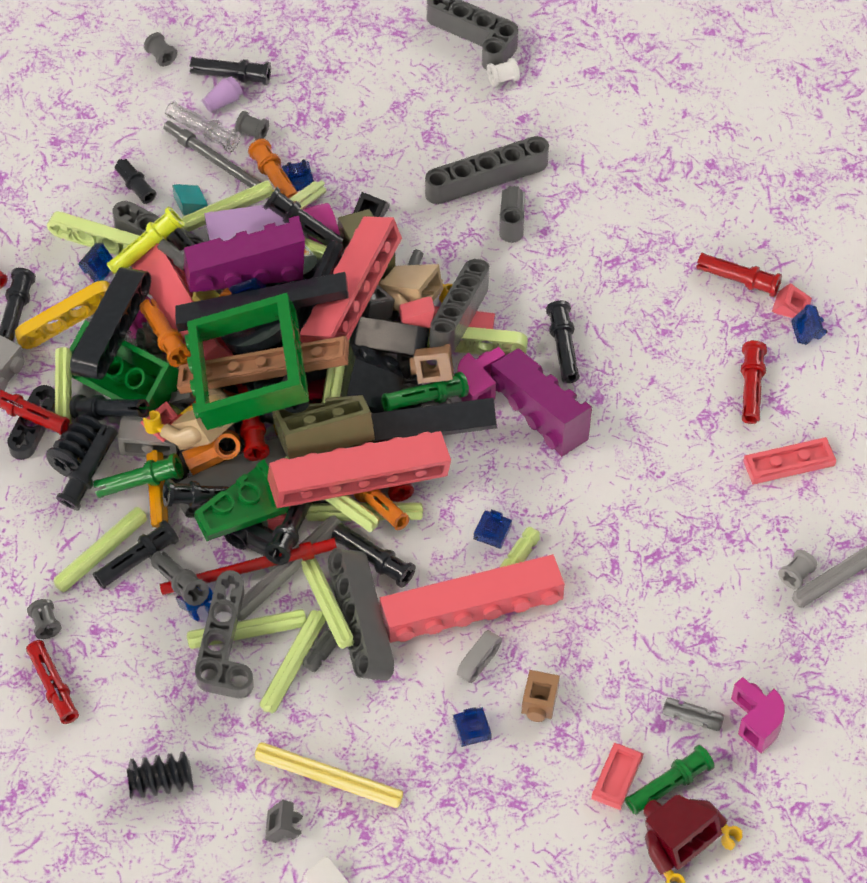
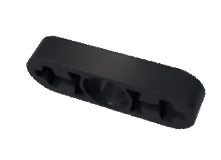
M48 385L36 387L27 401L41 406L40 400H44L42 407L55 413V389ZM20 416L8 437L7 443L11 456L15 459L24 460L34 454L46 428L40 425L29 427L25 424L27 419ZM24 434L26 435L25 440L27 445H21L24 440Z

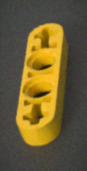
M107 281L94 282L22 323L15 330L18 344L23 349L37 347L93 315L110 283ZM82 306L79 309L72 310L75 307ZM53 320H58L54 323L47 324L48 322H51Z

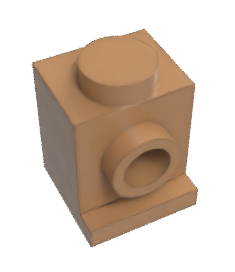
M445 344L441 347L415 349L414 357L410 358V369L412 375H417L418 384L453 380L454 367L450 344ZM427 360H436L437 363L429 365Z
M529 670L521 711L522 714H527L529 720L543 722L545 718L552 719L559 689L560 675Z

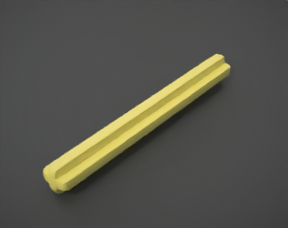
M263 742L259 743L256 748L255 759L393 808H399L403 800V791Z

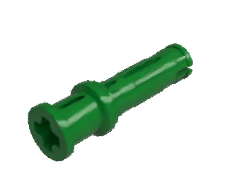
M462 372L454 373L453 380L431 382L388 394L385 393L381 396V402L385 411L414 406L433 400L443 403L447 398L455 396L460 398L466 397L469 393V385L466 376Z
M172 453L169 455V458L160 461L148 460L141 468L96 479L93 486L94 488L106 486L104 489L95 491L98 498H103L104 496L144 484L158 486L163 480L170 478L182 479L184 471L179 456L176 453Z
M697 745L694 747V752L685 758L674 760L673 764H671V769L650 781L630 796L625 797V803L629 810L637 815L644 810L646 804L651 800L657 801L681 784L690 785L693 783V778L705 770L711 771L714 769L715 765L708 751L703 746Z

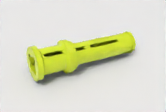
M168 206L161 217L154 223L149 222L146 231L109 261L107 266L113 274H116L117 270L121 267L129 268L152 247L159 244L163 239L166 240V237L177 228L181 229L184 227L183 220Z

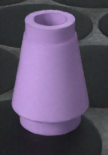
M230 76L227 79L223 78L202 99V102L209 112H213L239 100V96L243 94V91L238 82Z

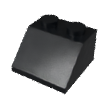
M349 343L348 365H345L341 397L363 395L371 413L386 412L382 406L381 396L385 393L388 394L402 389L404 376L399 362L392 356L377 354L367 346Z

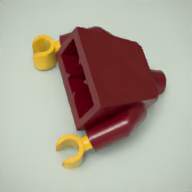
M674 795L663 805L656 800H651L644 808V815L647 817L645 820L647 828L645 842L648 855L659 874H664L666 877V883L672 881L685 883L684 877L674 873L672 868L679 871L721 835H723L721 843L728 850H733L736 846L734 840L729 835L733 836L738 842L743 838L741 828L737 826L729 827L727 825L728 820L708 800L687 799L681 795Z

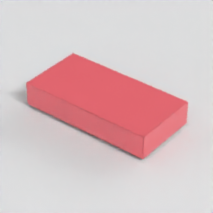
M614 742L593 790L591 799L621 810L644 753Z

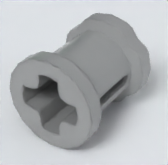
M800 549L794 553L793 560L778 571V575L785 585L792 589H799L803 584L805 576L815 571L817 562L811 554Z

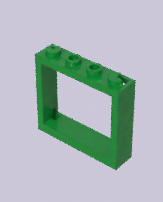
M288 293L187 321L188 334H185V342L191 353V356L187 357V363L190 372L193 374V379L190 380L193 396L196 397V402L192 404L195 418H200L207 430L309 402L297 313ZM280 320L288 380L210 402L203 341Z

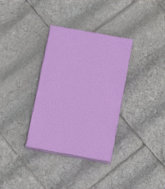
M264 205L204 213L209 241L221 238L223 241L229 240L236 233L245 230L248 234L264 230L263 225L274 222L276 226L286 223L282 221V217L272 210H265L263 208Z

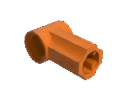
M227 429L213 442L182 451V454L192 475H195L224 460L236 457L240 451L241 440L235 431ZM223 438H231L235 441L236 447L232 451H224L220 448L219 442Z

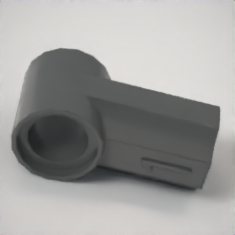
M509 186L507 189L502 190L499 235L502 240L510 243L520 241L524 234L525 191L521 190L519 186Z

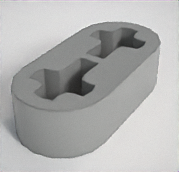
M490 630L485 631L460 663L457 676L469 683L474 682L497 653L502 638Z

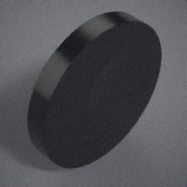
M296 308L297 320H299L300 308ZM280 320L224 335L221 338L234 353L246 354L266 350L282 341Z

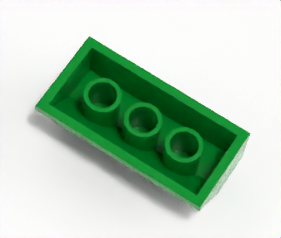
M87 320L82 324L70 347L72 355L90 323ZM124 340L102 380L72 375V378L111 399H146L149 407H140V409H149L150 412L166 401L169 402L172 392L178 391L179 369Z

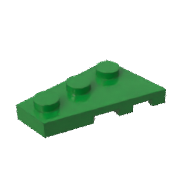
M265 459L257 463L256 467L249 473H244L240 476L236 483L227 490L221 491L195 511L194 518L206 541L288 512L289 506L276 508L268 482L269 467Z

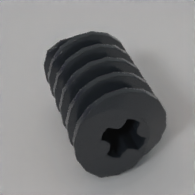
M87 415L77 416L74 423L69 425L67 431L62 433L60 439L55 441L53 447L48 449L46 458L49 464L58 473L68 477L71 470H77L102 424L95 418Z
M184 751L180 752L178 761L175 760L172 753H168L166 763H163L159 755H155L153 765L150 764L147 757H143L141 766L138 767L132 758L129 761L128 768H126L130 799L133 798L134 790L136 789L141 798L145 797L147 788H150L153 795L157 796L160 786H163L166 794H170L172 784L176 785L179 792H183L185 782H188L192 791L194 790L190 760Z

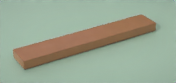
M346 336L301 344L305 372L348 365L349 341ZM283 347L205 361L208 389L287 375ZM188 364L179 365L177 389L180 394L192 392L190 380L193 379V374L190 372Z

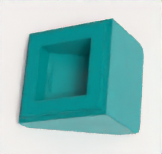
M172 185L173 197L183 216L208 206L199 186Z

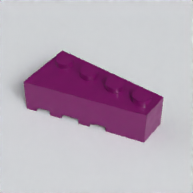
M299 216L289 218L290 223L276 226L275 222L263 225L264 230L250 234L246 230L238 232L229 240L223 241L221 238L185 247L184 270L189 293L303 280L305 238Z
M517 348L491 364V377L496 382V391L501 392L508 399L513 410L519 411L525 417L527 424L532 430H537L543 436L546 445L550 449H555L562 457L589 440L592 406L586 401L582 404L576 401L577 394L571 389L565 391L561 389L558 379L552 374L545 376L541 365L521 349Z

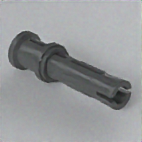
M157 551L152 555L150 560L152 567L171 582L173 591L181 595L184 601L189 605L195 606L207 599L209 594L208 585L202 579H198L192 570L183 569L164 551L162 553Z

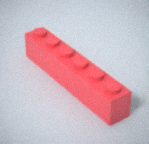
M363 217L350 243L345 248L337 267L333 271V274L346 272L349 298L316 304L305 326L301 329L300 339L302 343L346 336L348 340L350 339L402 239L394 217Z
M156 244L131 267L132 269L150 272L151 286L148 294L156 300L171 327L177 330L175 306L194 302L192 300L193 292L189 293L185 270H181L174 265V260L157 249L158 244ZM188 330L180 332L183 336L184 344H186L185 334H188ZM221 337L203 341L205 361L234 356Z
M441 431L433 433L423 432L417 436L395 437L389 441L379 443L368 442L357 447L337 448L333 451L319 454L309 453L298 458H281L269 464L268 482L276 508H282L448 476L451 458Z
M554 554L383 596L380 597V608L389 642H406L416 636L424 634L433 635L444 629L456 626L465 627L475 621L483 619L493 620L503 614L511 612L521 613L531 607L543 604L553 605L559 600H563L565 583Z

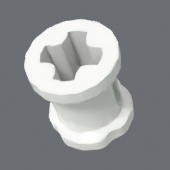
M509 58L508 62L497 65L491 63L487 65L488 78L493 87H497L499 83L504 81H518L520 79L519 68L514 58Z

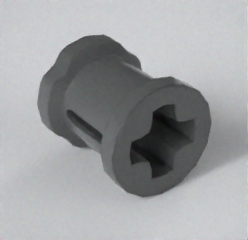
M156 32L146 38L143 48L147 53H152L156 57V62L160 66L165 67L176 59L178 53L174 46L168 45L164 41L165 37L160 32Z
M242 111L237 118L234 131L237 134L244 133L255 138V141L264 139L269 129V120H259L249 116V112Z
M50 599L36 600L27 608L28 616L33 618L35 624L34 633L38 639L52 638L62 629L60 622L55 619L53 614L54 604Z

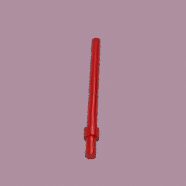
M335 538L312 544L311 541L300 543L299 547L291 549L289 562L299 559L307 561L314 559V555L332 551L337 548ZM263 556L196 575L198 579H202L207 584L217 581L218 576L225 571H235L242 575L276 566L277 564L270 562ZM170 581L159 584L162 595L174 592Z

